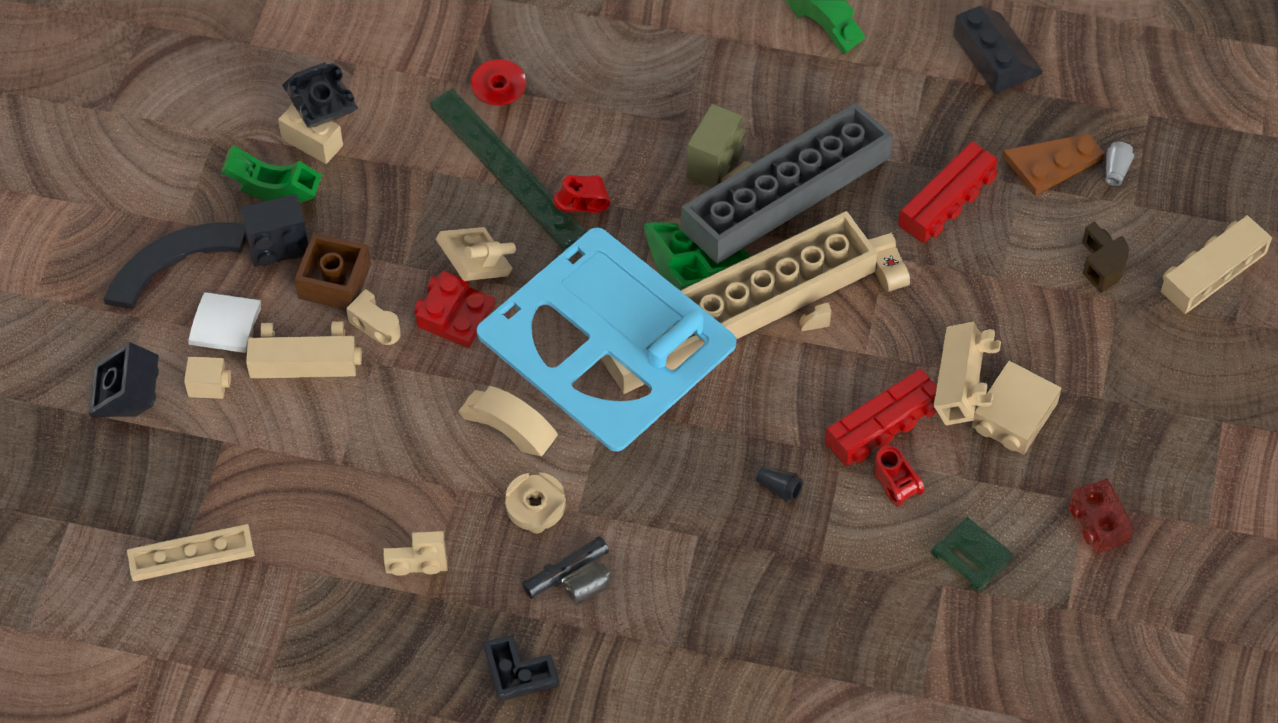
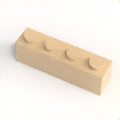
M1248 215L1239 222L1233 221L1227 226L1224 233L1218 237L1216 235L1211 237L1198 252L1192 251L1178 267L1172 266L1163 275L1164 281L1161 293L1184 314L1188 313L1267 254L1272 237Z

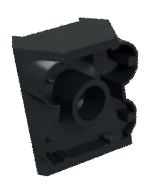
M321 63L296 72L282 84L307 128L317 127L349 115L359 109L354 102L355 97L352 91L346 89L343 84V73L336 64Z

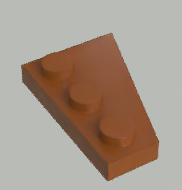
M1083 134L1003 150L1002 157L1036 196L1102 161L1105 152L1089 134Z

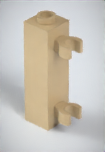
M344 321L332 322L331 336L275 337L273 323H261V338H248L246 364L250 378L356 376V365H361L362 363L361 347H356L354 336H345Z
M974 321L946 328L934 408L945 425L973 421L976 405L987 407L992 405L993 394H986L987 384L979 383L983 352H999L1001 341H994V330H985L980 333Z

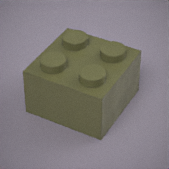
M711 104L687 145L688 179L713 188L720 184L722 178L732 171L734 160L738 161L744 151V145L741 144L745 133V128H742L743 115Z

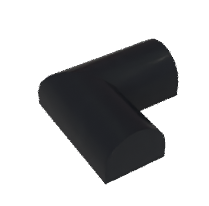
M513 634L482 642L499 702L560 686L551 654L521 662Z

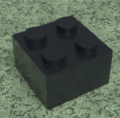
M297 194L240 207L254 267L267 266L286 259H297L305 254L308 240Z

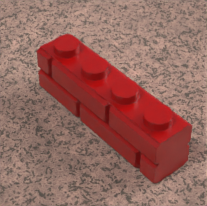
M970 142L900 210L899 227L907 233H911L921 243H925L931 236L936 238L942 232L944 223L948 219L955 220L960 214L962 206L967 201L972 203L978 196L980 188L984 184L988 186L994 181L997 176V158L988 151H984L975 142Z
M919 368L828 427L825 433L826 445L833 453H836L845 466L854 461L856 463L864 461L872 449L877 446L880 448L887 446L893 440L895 434L901 430L904 433L910 431L916 425L918 419L924 415L931 417L937 412L934 408L937 385Z

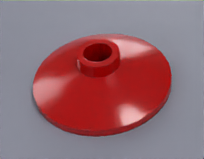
M491 60L483 63L474 71L471 77V88L474 95L486 104L494 106L507 105L519 99L524 93L526 76L524 71L511 61Z

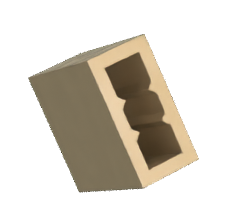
M1008 361L988 393L993 394L992 405L987 407L978 406L974 412L972 428L976 429L980 435L991 437L1002 443L1008 450L1017 451L1024 455L1056 407L1061 387Z

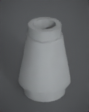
M1113 142L1107 149L1106 183L1113 186L1122 184L1134 158L1131 145L1124 142Z

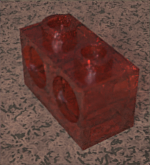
M1108 478L1074 489L1072 500L1069 503L1071 514L1074 519H1079L1083 527V537L1088 545H1092L1096 554L1130 543L1134 527ZM1088 502L1096 503L1098 506H1091ZM1101 527H1106V528L1110 529L1111 532H1105V531L1101 530L1100 528H1101Z

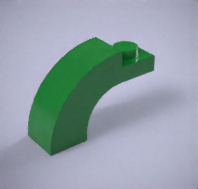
M785 0L797 18L808 16L818 22L842 55L866 38L851 16L855 13L845 0Z
M236 146L228 150L221 173L241 184L240 191L265 201L297 194L299 203L311 200L316 195L322 177L321 173L300 161L289 166L271 165L260 161Z

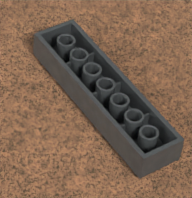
M854 103L681 206V230L718 264L890 159L893 134L857 103Z

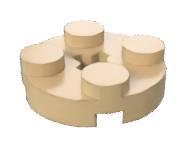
M539 472V475L529 476V473L518 476L510 483L506 491L505 507L508 517L520 528L536 534L552 527L561 519L566 509L563 486L555 477L547 473ZM541 497V505L531 506L529 498L537 499Z

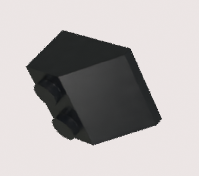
M129 342L97 362L94 368L89 415L93 417H136L153 407L156 401L155 388L156 379L159 374V355Z

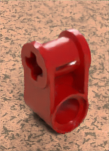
M567 175L562 181L561 190L555 192L552 198L555 207L567 213H599L606 210L611 204L603 179L597 175Z
M884 446L878 450L873 473L893 505L899 507L909 497L915 494L920 496L925 492L921 478L912 469L898 448ZM884 462H890V463H892L894 466H893V467H887V466H884L882 463H884Z

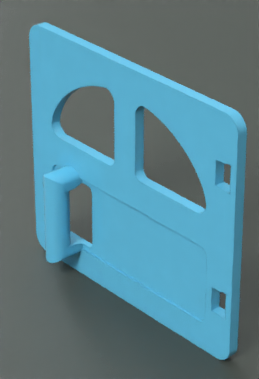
M592 228L485 318L477 327V336L482 343L612 451L625 449L736 348V337L730 330L602 228ZM579 251L583 257L572 264L568 259ZM541 305H550L589 337L587 342L555 368H550L543 362L536 350L532 337L533 317ZM515 306L519 311L510 319H507L503 314ZM693 333L704 341V344L676 369L670 370L665 366L667 356ZM604 355H610L651 389V393L643 398L631 401H609L575 390L572 384Z

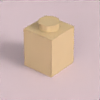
M188 357L184 379L188 397L224 399L225 387L229 388L231 384V371L226 370L224 358Z

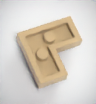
M443 531L412 533L413 547L384 548L386 574L392 573L402 576L411 572L436 574L440 571H448Z

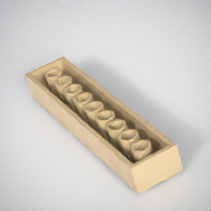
M846 211L681 290V292L730 330L738 339L874 273L877 251ZM693 333L667 356L665 366L670 370L676 369L700 348L704 341ZM604 355L601 358L623 394L644 385L640 379L612 356Z

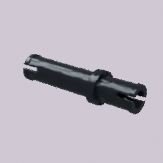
M598 536L595 540L573 551L556 563L546 564L543 567L544 570L522 582L525 593L530 599H533L536 595L552 586L558 587L562 584L563 579L584 568L604 554L609 553L606 542L602 537ZM588 553V556L571 566L569 565L574 560ZM559 569L562 570L560 573L551 577L547 581H542L544 578L548 577L549 575L553 574Z

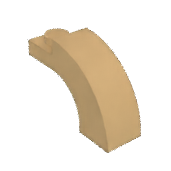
M489 386L485 392L475 390L458 411L464 420L487 424L498 429L509 437L520 452L542 457L558 436L555 429L535 409L516 396L496 387Z

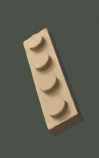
M249 524L127 549L133 582L255 556Z

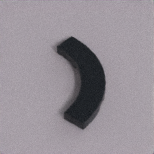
M201 224L187 227L159 238L139 251L123 266L107 290L104 297L105 304L133 309L139 296L157 272L187 259L186 256L198 252H204V254L212 252L241 253L246 240L244 224Z

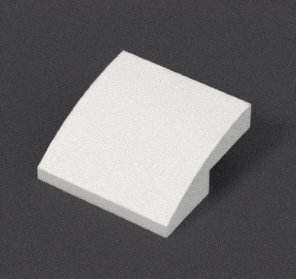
M204 292L192 324L189 345L246 353L248 338H253L254 336L253 326L261 311V300Z

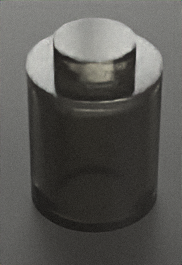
M594 560L563 577L562 582L572 602L578 605L610 587L609 580L612 577L604 563L599 564Z

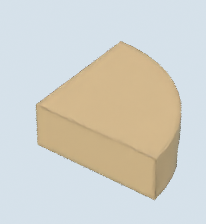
M829 303L815 306L814 312L808 316L804 314L800 318L801 332L830 327L831 309Z

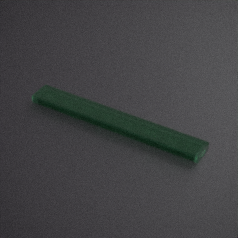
M453 88L430 102L431 109L563 251L568 249L587 232L570 213L563 212L555 207L552 199L553 195Z

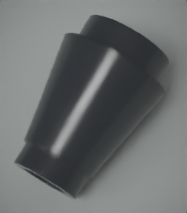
M762 466L756 477L757 483H760L784 501H795L803 488V479L793 472Z

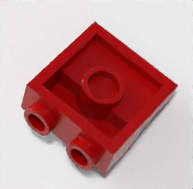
M442 270L439 277L433 276L427 288L429 294L426 299L420 298L415 305L414 314L416 315L417 327L470 348L477 336L478 325L488 317L495 305V297L470 288L468 281H463L462 278Z

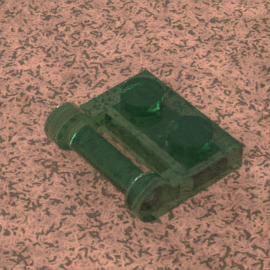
M968 516L943 540H940L931 551L935 558L938 560L942 558L969 580L971 587L977 592L981 591L1013 559L1014 553ZM954 547L983 572L978 573L950 549Z

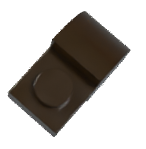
M1094 221L1085 227L1082 244L1092 253L1086 257L1083 275L1102 293L1122 278L1128 259L1129 248L1123 236L1113 241L1110 234L1105 229H1101Z

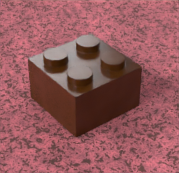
M313 233L294 279L298 299L346 309L360 295L370 269L371 260L368 245Z

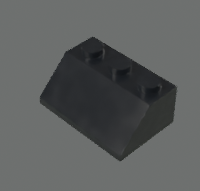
M977 6L956 15L953 36L994 94L1042 74L1043 70L1000 12L983 6Z

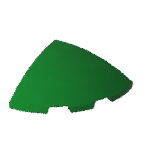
M653 222L645 223L644 225L648 245L660 275L680 291L752 257L744 249H741L717 264L679 229L678 223Z

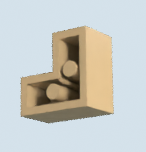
M293 103L278 119L282 140L325 164L343 146L340 125L330 121L317 127L307 128Z

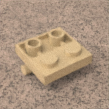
M485 227L440 231L436 238V241L463 281L506 277L513 269L504 255L514 254L516 251L515 244L512 242L499 243L494 241Z

